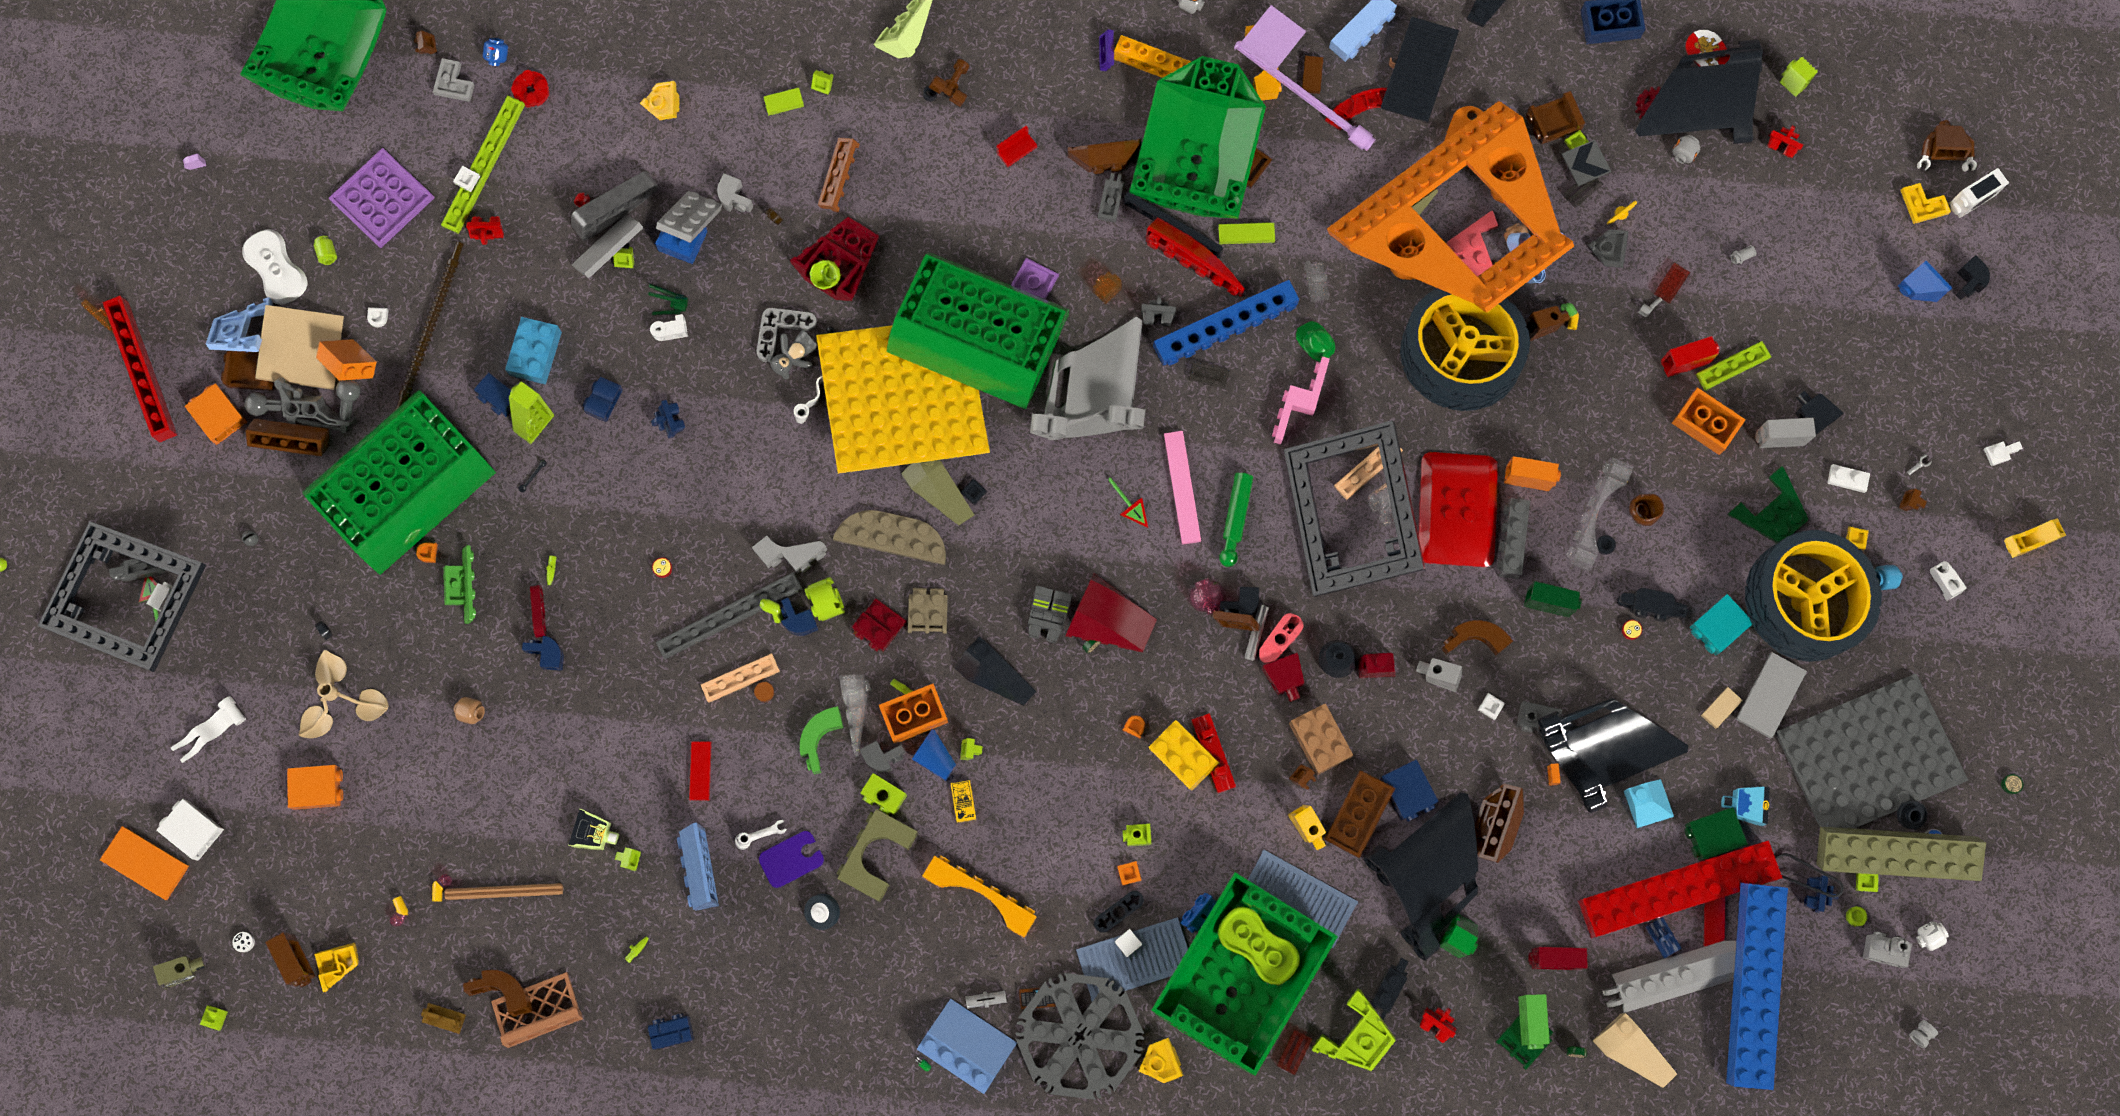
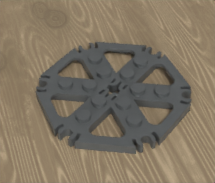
M1064 973L1066 976V981H1064L1063 976L1059 974L1060 982L1054 984L1050 978L1049 984L1052 987L1049 988L1045 981L1021 1013L1019 1018L1025 1019L1026 1022L1018 1021L1017 1025H1022L1024 1031L1022 1033L1016 1032L1015 1035L1024 1036V1039H1015L1033 1082L1038 1076L1041 1078L1038 1079L1037 1086L1042 1081L1047 1082L1048 1086L1045 1092H1048L1051 1086H1054L1053 1091L1050 1093L1052 1095L1096 1100L1093 1095V1091H1096V1095L1100 1099V1090L1104 1088L1108 1094H1111V1090L1108 1087L1111 1084L1115 1091L1142 1054H1137L1133 1051L1134 1049L1137 1051L1143 1050L1142 1047H1137L1135 1042L1138 1039L1144 1040V1037L1136 1036L1135 1033L1144 1034L1126 990L1120 997L1118 994L1122 992V987L1118 991L1112 990V985L1115 981H1110L1107 987L1105 984L1110 978ZM1074 983L1093 984L1099 988L1098 995L1083 1015L1071 991ZM1049 995L1053 998L1064 1024L1037 1021L1032 1017V1012L1044 996ZM1116 1004L1123 1005L1131 1023V1028L1128 1031L1098 1028ZM1086 1026L1087 1028L1084 1031L1085 1033L1083 1034L1085 1039L1083 1041L1079 1040L1075 1043V1045H1073L1076 1038V1035H1074V1033L1076 1031H1083V1029ZM1040 1041L1061 1044L1045 1067H1036L1028 1049L1030 1042ZM1096 1048L1122 1051L1127 1054V1061L1116 1076L1110 1077L1106 1074ZM1077 1057L1088 1080V1087L1084 1090L1064 1088L1060 1083L1061 1078Z

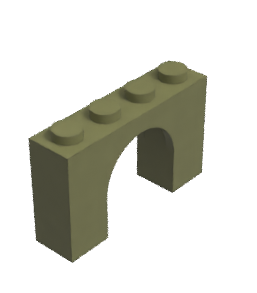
M876 809L874 813L870 812L866 819L868 824L865 830L861 829L858 833L856 846H852L846 856L848 860L845 865L841 864L839 867L837 879L872 899L881 902L890 885L866 871L863 865L865 848L875 840L887 839L909 850L918 832Z

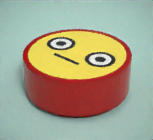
M658 558L654 561L652 570L656 576L665 578L671 574L672 564L666 558Z
M1628 620L1622 626V634L1629 640L1637 639L1642 633V626L1636 620Z

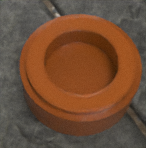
M761 682L755 687L754 694L759 701L768 702L774 696V688L767 682Z

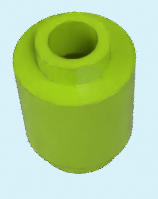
M328 236L317 237L314 240V249L319 263L324 265L334 263L337 259V254L332 240Z

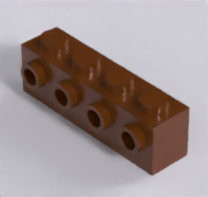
M253 419L246 429V440L249 447L322 457L330 445L329 429Z

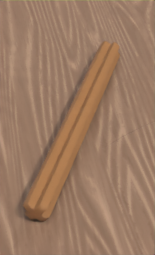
M563 884L446 889L444 894L446 900L563 894Z

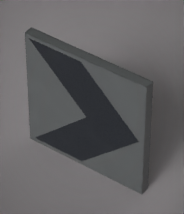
M1595 140L1561 154L1577 186L1611 173V169Z

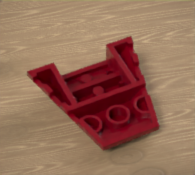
M847 217L832 228L827 235L820 237L811 247L805 248L800 255L793 257L790 262L804 280L813 286L814 284L810 279L812 266L822 260L835 262L840 270V280L831 288L818 289L835 300L852 301L879 236L850 217Z
M1093 573L1065 636L1071 638L1075 636L1085 641L1094 640L1101 642L1100 644H1113L1119 648L1143 652L1157 619L1096 573Z

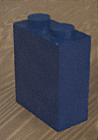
M1417 759L1380 778L1381 781L1396 788L1390 800L1401 821L1404 819L1411 821L1418 817V812L1424 810L1427 813L1436 808L1434 804L1439 802Z

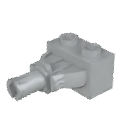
M1874 932V934L1866 936L1863 959L1906 968L1909 964L1912 944L1901 937H1893L1891 939L1887 938L1884 933Z

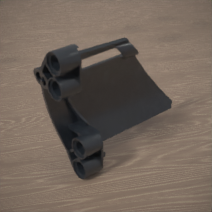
M1759 40L1739 41L1740 48L1683 56L1635 130L1637 135L1641 137L1730 128V132L1733 135V144L1751 143L1753 141V114L1759 75L1762 72L1763 48ZM1730 56L1725 64L1690 68L1693 61L1697 59Z
M1613 698L1559 717L1557 715L1559 713L1555 711L1538 719V734L1579 792L1590 814L1608 807L1605 798L1606 792L1603 788L1688 752L1687 744ZM1604 707L1612 711V713L1581 726L1571 723L1575 719Z
M1459 793L1391 853L1381 845H1378L1364 857L1366 865L1371 870L1376 871L1379 881L1385 886L1391 885L1396 892L1410 921V924L1401 931V935L1408 944L1413 945L1417 956L1424 961L1440 949L1436 936L1478 894V886L1476 884V872L1478 871L1477 842L1470 799L1466 793ZM1464 883L1466 897L1447 914L1443 915L1440 904Z

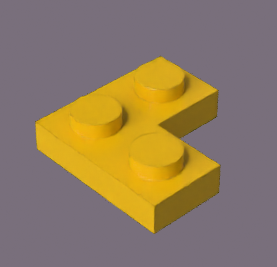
M1921 183L1904 187L1900 190L1913 224L1948 215L1951 212L1944 195L1927 200Z

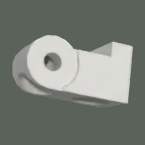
M683 314L675 315V321L665 323L661 321L654 322L650 327L652 336L658 341L688 337L686 320Z
M1943 561L1930 568V573L1944 593L1943 596L1946 601L1967 589L1948 562Z

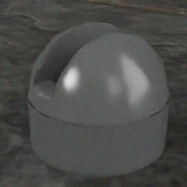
M251 530L245 531L241 537L242 542L247 546L256 545L259 539L258 535Z

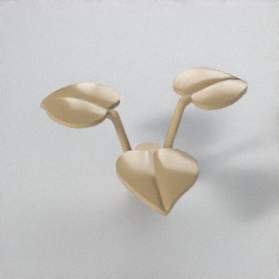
M324 650L318 660L315 672L316 680L320 684L317 692L322 697L321 701L323 702L324 709L320 706H313L304 712L301 718L299 736L317 738L323 736L331 729L333 718L327 714L329 709L326 701H333L338 696L358 704L356 714L364 721H373L387 711L389 707L388 701L382 693L374 689L362 691L359 700L340 693L334 686V682L341 681L347 672L346 663L340 657Z

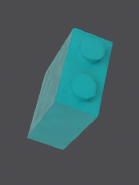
M1727 594L1695 621L1690 628L1692 629V635L1705 643L1704 646L1709 653L1718 655L1752 625V622L1747 614Z

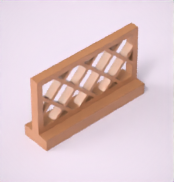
M567 972L525 988L530 996L531 1003L533 999L542 1002L537 1013L534 1011L530 1012L536 1015L530 1024L522 1022L525 1014L520 1015L519 1019L516 1020L510 1017L508 1012L505 1015L499 1011L498 1004L506 1001L505 996L491 1001L502 1036L500 1037L502 1045L507 1048L583 1019ZM565 979L566 987L563 993L555 990L557 982ZM542 987L549 989L544 1000L535 996L538 989ZM552 991L561 995L556 1005L547 1002ZM564 997L571 999L573 1007L566 1010L560 1008ZM546 1004L554 1007L552 1014L548 1017L541 1015ZM508 1019L517 1022L512 1031H505L504 1026Z

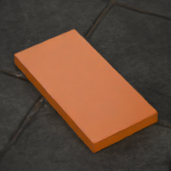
M124 826L120 828L100 859L103 863L164 900H168L189 868L187 864Z

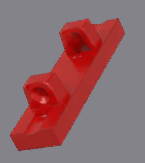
M1210 713L1192 719L1191 722L1199 743L1219 762L1210 772L1217 794L1236 788Z

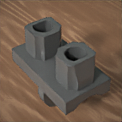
M1158 295L1157 300L1150 299L1149 305L1142 304L1141 315H1143V323L1152 325L1154 324V316H1161V325L1171 326L1172 320L1175 318L1176 307L1168 306V301L1161 300L1162 295Z

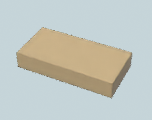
M1727 687L1701 716L1716 729L1743 700Z

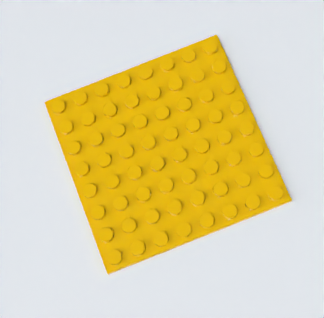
M893 325L816 335L838 474L990 453L979 390L886 352Z

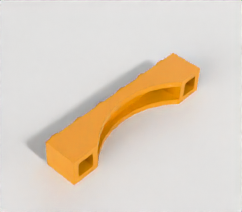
M941 855L939 858L933 857L922 875L924 879L939 888L949 886L963 887L982 894L998 908L1008 929L1023 938L1026 937L1037 918L1033 915L1035 913L1034 910L1027 906H1024V908L1018 906V901L1010 896H1007V898L1001 896L999 889L992 885L990 888L983 885L984 881L977 876L969 877L966 875L967 871L958 865L954 868L949 865L950 860Z

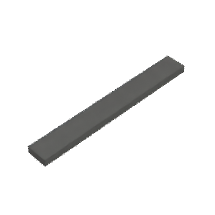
M793 572L656 641V644L665 660L762 611L760 607L762 599H769L778 603L803 589Z

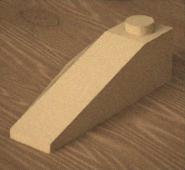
M1626 1013L1620 1014L1593 1040L1607 1057L1619 1062L1662 1088L1677 1075L1643 1031Z

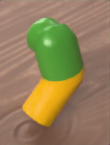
M1562 304L1561 311L1566 310L1569 314L1568 329L1577 330L1579 313L1573 304Z

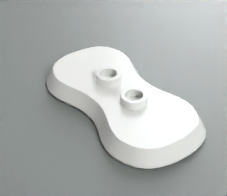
M271 229L262 230L246 240L242 248L244 260L260 274L267 298L270 297L273 303L281 305L294 301L304 293L307 287L306 275L289 259L285 241L277 231Z

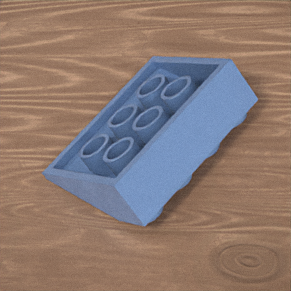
M693 823L679 831L680 837H677L679 849L683 851V856L680 857L682 868H686L687 873L684 876L686 888L689 887L690 895L687 896L689 907H693V910L697 911L719 906L705 828L698 823Z
M950 999L917 1050L985 1094L1017 1042Z

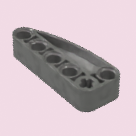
M644 171L575 210L571 216V226L579 237L586 241L643 203L657 191L658 185L650 174Z

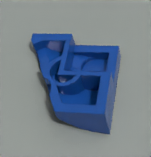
M933 729L912 758L913 761L944 781L947 780L956 766L946 747Z

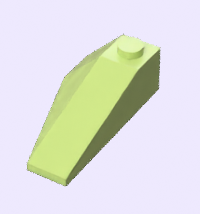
M912 0L906 6L908 11L894 19L897 23L891 29L888 27L884 29L874 43V46L896 58L911 57L920 43L932 0Z

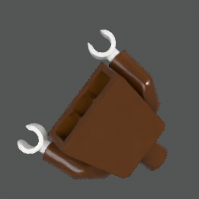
M1943 120L1925 139L1921 153L1923 158L1917 163L1918 169L1921 167V162L1925 163V170H1927L1931 165L1928 159L1929 156L1934 160H1967L1962 165L1963 171H1968V164L1971 166V171H1973L1977 167V163L1973 160V157H1975L1974 140L1965 133L1962 126H1953L1950 124V121Z

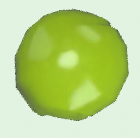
M822 260L814 264L810 271L811 282L820 289H828L835 286L841 276L838 266L830 260Z

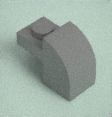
M723 173L717 187L718 197L722 206L729 212H731L733 206L740 212H751L753 208L752 200L739 195L743 187L741 180Z

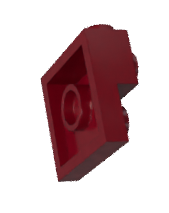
M875 598L865 613L863 612L852 626L853 635L861 641L863 638L870 642L868 646L876 652L878 650L884 652L905 625L906 620Z

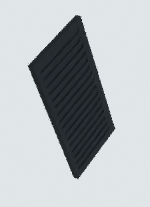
M1411 17L1380 109L1426 123L1429 122L1459 33L1458 29Z

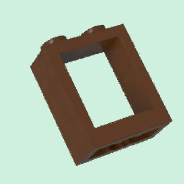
M283 932L265 942L286 985L304 987L312 982V978L316 977L294 934Z

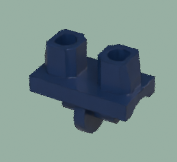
M667 400L661 401V405L658 407L659 411L654 413L655 418L651 421L652 426H658L660 431L666 430L668 439H670L676 433L683 431L685 424L682 419L673 420L672 415L679 414L677 402L668 403Z
M1827 876L1807 878L1806 885L1836 895L1833 894L1834 887L1828 886ZM1816 892L1815 897L1805 896L1804 907L1814 909L1813 912L1815 913L1824 912L1825 902L1826 906H1832V900H1838L1839 897L1832 898Z
M1663 917L1645 926L1663 959L1682 949Z

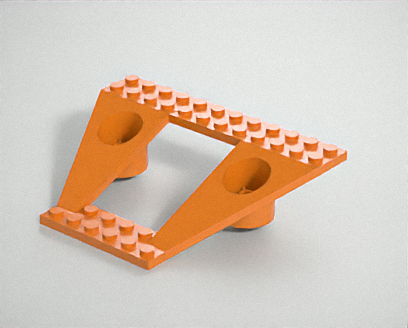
M1500 101L1496 102L1327 228L1328 234L1348 250L1389 267L1396 277L1406 280H1420L1474 303L1486 313L1574 247L1573 241L1560 232L1523 117ZM1466 165L1489 187L1491 196L1496 201L1504 203L1533 233L1531 237L1478 277L1411 207Z

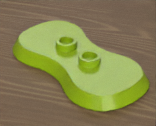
M1243 906L1231 910L1221 921L1218 929L1221 943L1228 950L1246 957L1262 980L1269 984L1279 985L1286 982L1295 973L1300 962L1298 950L1291 942L1273 935L1265 927L1260 916L1254 910Z

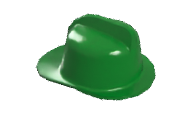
M1310 321L1298 327L1296 339L1313 360L1321 361L1322 357L1330 358L1334 354L1335 342L1323 326Z

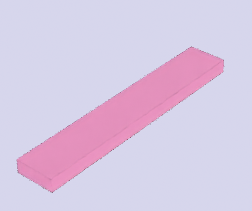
M1183 431L1164 433L1182 545L1201 542Z

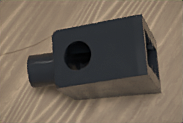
M1803 391L1796 397L1802 407L1795 414L1798 419L1814 418L1816 435L1844 414L1821 393L1812 399L1806 391Z

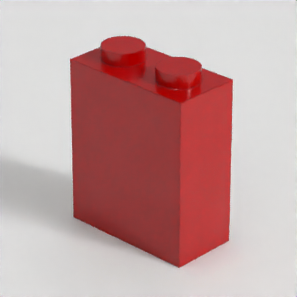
M1711 336L1670 349L1661 359L1667 378L1710 364L1719 354V346Z

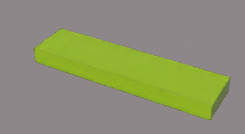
M1763 341L1698 372L1696 376L1706 391L1770 359L1771 355Z

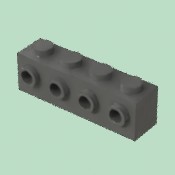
M1511 498L1504 505L1503 514L1506 517L1501 528V533H1504L1499 545V551L1502 553L1501 559H1498L1497 563L1499 577L1519 579L1522 575L1530 507L1529 500Z

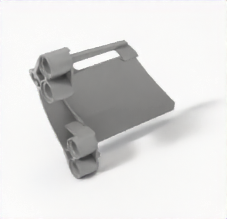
M1135 317L1101 339L1076 352H1070L1054 362L1045 414L1032 413L1030 433L1048 438V440H1059L1144 428L1145 410L1133 408L1142 328L1141 319ZM1070 367L1066 403L1063 407L1056 408L1055 398L1058 373Z

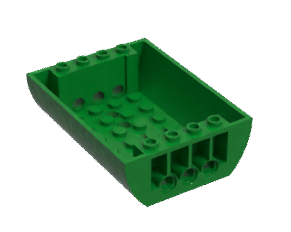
M927 252L896 314L886 352L1027 409L1069 316V309L934 253ZM943 298L950 299L951 303L948 305H944L941 303L940 300ZM965 305L968 307V311L961 312L958 307ZM999 319L1003 321L1004 324L1002 326H996L993 322ZM1019 327L1021 332L1015 334L1011 331V328Z
M418 390L303 490L302 493L346 543L373 570L381 575L496 472L430 400ZM418 443H424L425 445L421 452L415 451V446ZM403 456L410 457V461L406 465L400 463ZM376 481L380 482V488L372 491L371 484ZM365 495L363 503H356L357 496Z
M1235 872L1151 1011L1231 1064L1256 1076L1338 936ZM1242 906L1254 910L1260 916L1265 927L1273 935L1291 942L1296 947L1300 955L1299 966L1286 982L1279 985L1265 982L1260 978L1254 966L1247 961L1246 957L1224 947L1219 939L1218 929L1223 918L1231 910ZM1230 986L1235 987L1237 990V995L1234 998H1229L1226 995V989ZM1220 1003L1227 1007V1012L1224 1015L1216 1013V1006Z

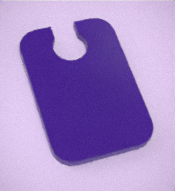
M803 831L760 854L759 862L769 883L773 887H782L819 868L823 864L824 858L820 850L809 858L802 855L801 850L804 845L816 842L810 832Z

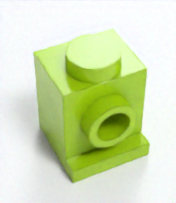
M1150 824L1126 825V830H1123V842H1127V846L1151 845ZM1135 831L1140 832L1141 836L1139 838L1133 836Z

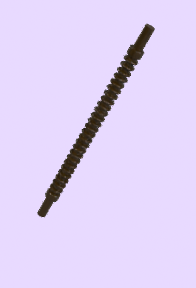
M456 242L452 256L446 263L448 267H445L446 272H443L444 276L441 277L443 281L439 282L441 286H438L439 291H436L437 296L434 297L435 301L432 302L434 306L430 307L432 311H429L430 316H427L428 321H425L426 326H423L425 330L421 332L423 335L420 336L421 340L418 341L419 345L416 346L417 350L414 351L416 355L412 356L414 360L410 361L412 365H409L410 370H407L408 375L405 376L407 379L403 381L405 385H402L403 389L399 391L398 396L400 398L395 410L410 398V391H413L411 388L415 385L413 381L417 380L415 376H418L417 371H420L419 366H422L420 362L424 361L422 357L426 355L424 353L427 351L426 346H429L428 342L431 341L430 337L433 336L431 332L435 331L433 327H436L435 322H438L437 317H440L439 312L442 311L440 308L444 306L442 302H445L444 297H447L446 292H449L448 288L451 287L449 283L453 282L451 278H454L453 273H456L455 268H458L459 265L458 259L464 245L461 242Z

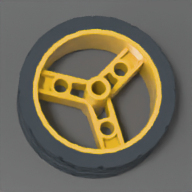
M1436 288L1420 300L1414 307L1401 340V364L1404 366L1403 370L1408 381L1430 402L1458 411L1483 409L1503 399L1514 387L1528 358L1527 354H1529L1530 337L1528 328L1525 327L1526 322L1520 311L1507 298L1486 313L1474 303ZM1459 314L1482 320L1499 336L1480 335L1478 329L1474 326H1466ZM1432 321H1434L1451 348L1439 368L1430 360L1422 341V330ZM1469 360L1506 362V366L1500 372L1481 380L1457 378Z
M1809 530L1784 538L1759 556V559L1750 568L1746 580L1745 603L1747 613L1750 615L1749 618L1755 630L1769 646L1778 653L1792 659L1813 662L1834 657L1858 645L1868 636V633H1871L1881 611L1879 606H1881L1882 592L1879 579L1876 577L1877 574L1870 560L1857 546L1837 534L1821 530ZM1790 556H1808L1826 564L1834 572L1818 582H1814L1783 564V562ZM1845 589L1849 605L1848 617L1840 633L1835 637H1830L1827 599ZM1777 590L1792 598V607L1796 611L1801 612L1802 629L1797 627L1783 611L1778 599Z

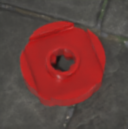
M525 70L515 78L511 91L515 99L523 102L525 107L531 108V106H540L547 100L549 85L542 74ZM534 86L535 91L527 93V87Z

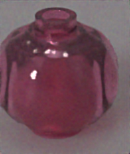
M1209 578L1194 583L1196 588L1191 589L1189 594V601L1192 607L1197 611L1207 612V615L1218 611L1220 601L1225 599V591L1222 585L1217 581L1210 582Z

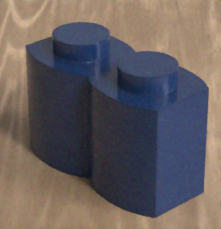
M600 377L598 381H594L590 397L585 398L583 410L586 414L607 422L623 389L621 385Z

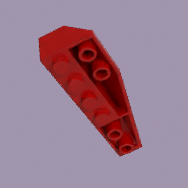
M1157 218L1149 225L1146 233V242L1149 247L1155 250L1158 248L1163 251L1166 257L1177 259L1183 267H1190L1196 270L1197 275L1203 278L1205 276L1208 277L1214 285L1227 288L1231 295L1243 296L1245 288L1220 259L1205 246L1160 218Z

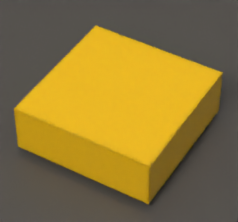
M1848 527L1846 539L1857 546L1858 549L1865 550L1868 530Z

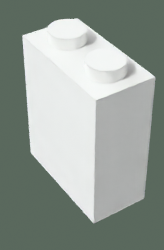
M182 799L173 806V811L169 816L164 817L160 821L157 831L191 859L198 861L224 829L190 801Z

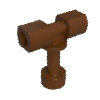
M957 59L953 66L955 72L951 79L943 80L936 75L931 81L929 88L939 94L941 92L945 93L950 97L949 101L960 107L967 95L958 90L957 82L961 74L967 73L970 66L966 61Z

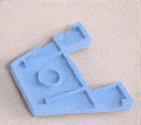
M271 298L263 299L264 303L259 305L250 304L246 310L239 313L235 310L215 318L206 342L209 350L259 352L262 342L260 336L246 337L251 318L264 315L265 305H273Z

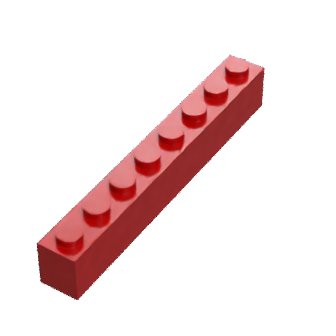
M122 296L102 302L151 437L160 443L177 436L129 302Z

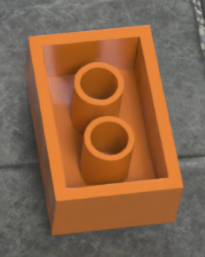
M1697 387L1672 424L1720 455L1727 448L1746 419Z
M934 684L879 705L894 744L948 723Z

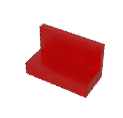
M1024 126L996 146L997 155L1007 168L1037 148V144L1029 135L1027 126Z

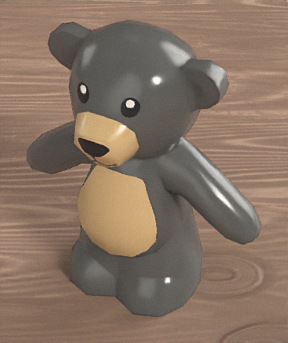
M802 330L789 347L787 335L783 333L780 338L783 354L767 357L771 369L786 380L789 378V371L792 365L803 368H811L813 366L811 362L801 360L800 358L816 350L818 345Z

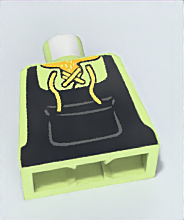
M579 809L568 845L574 848L604 850L605 843L617 844L619 833L609 831L611 823Z

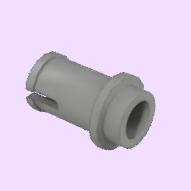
M1750 245L1740 251H1734L1730 256L1731 261L1735 265H1740L1743 261L1756 256V250Z

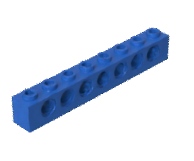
M1287 280L1154 341L1153 347L1163 366L1166 364L1169 366L1173 365L1181 357H1191L1196 353L1195 351L1201 348L1206 350L1214 342H1224L1234 333L1239 335L1245 332L1249 326L1257 327L1267 318L1271 320L1278 317L1282 311H1292L1297 307L1299 298L1290 280ZM1273 299H1280L1282 303L1279 305L1275 304ZM1262 306L1265 308V311L1259 312L1256 310V307ZM1246 314L1249 318L1242 320L1239 315ZM1227 321L1230 322L1232 326L1227 328L1224 327L1222 323ZM1207 329H1212L1215 332V334L1208 335L1205 331ZM1196 337L1198 342L1191 343L1188 339ZM1177 344L1181 349L1175 351L1171 346Z

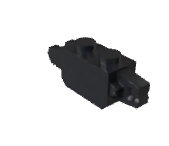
M1641 587L1633 594L1624 592L1617 599L1619 606L1630 608V612L1635 613V616L1640 618L1650 616L1654 617L1656 621L1665 622L1670 618H1685L1687 615L1688 606L1675 602V597L1672 593Z
M1403 958L1399 959L1396 966L1391 965L1386 970L1370 1001L1374 1009L1377 1008L1382 1011L1379 1015L1382 1020L1390 1013L1408 978L1406 977L1408 973L1404 970L1409 961Z

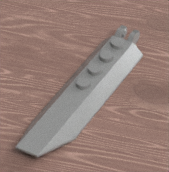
M1736 941L1718 942L1612 974L1616 986L1603 990V994L1609 996L1618 993L1620 998L1608 1001L1606 1003L1607 1007L1611 1008L1623 1004V1013L1734 980Z

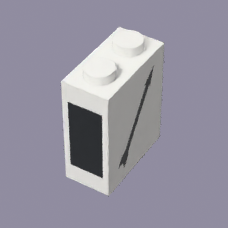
M1998 168L1963 189L1949 203L1952 212L1958 215L1959 218L1963 217L1995 197L2009 182Z

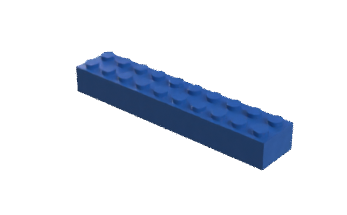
M1741 883L1726 1078V1083L1734 1087L1774 1090L1787 887Z

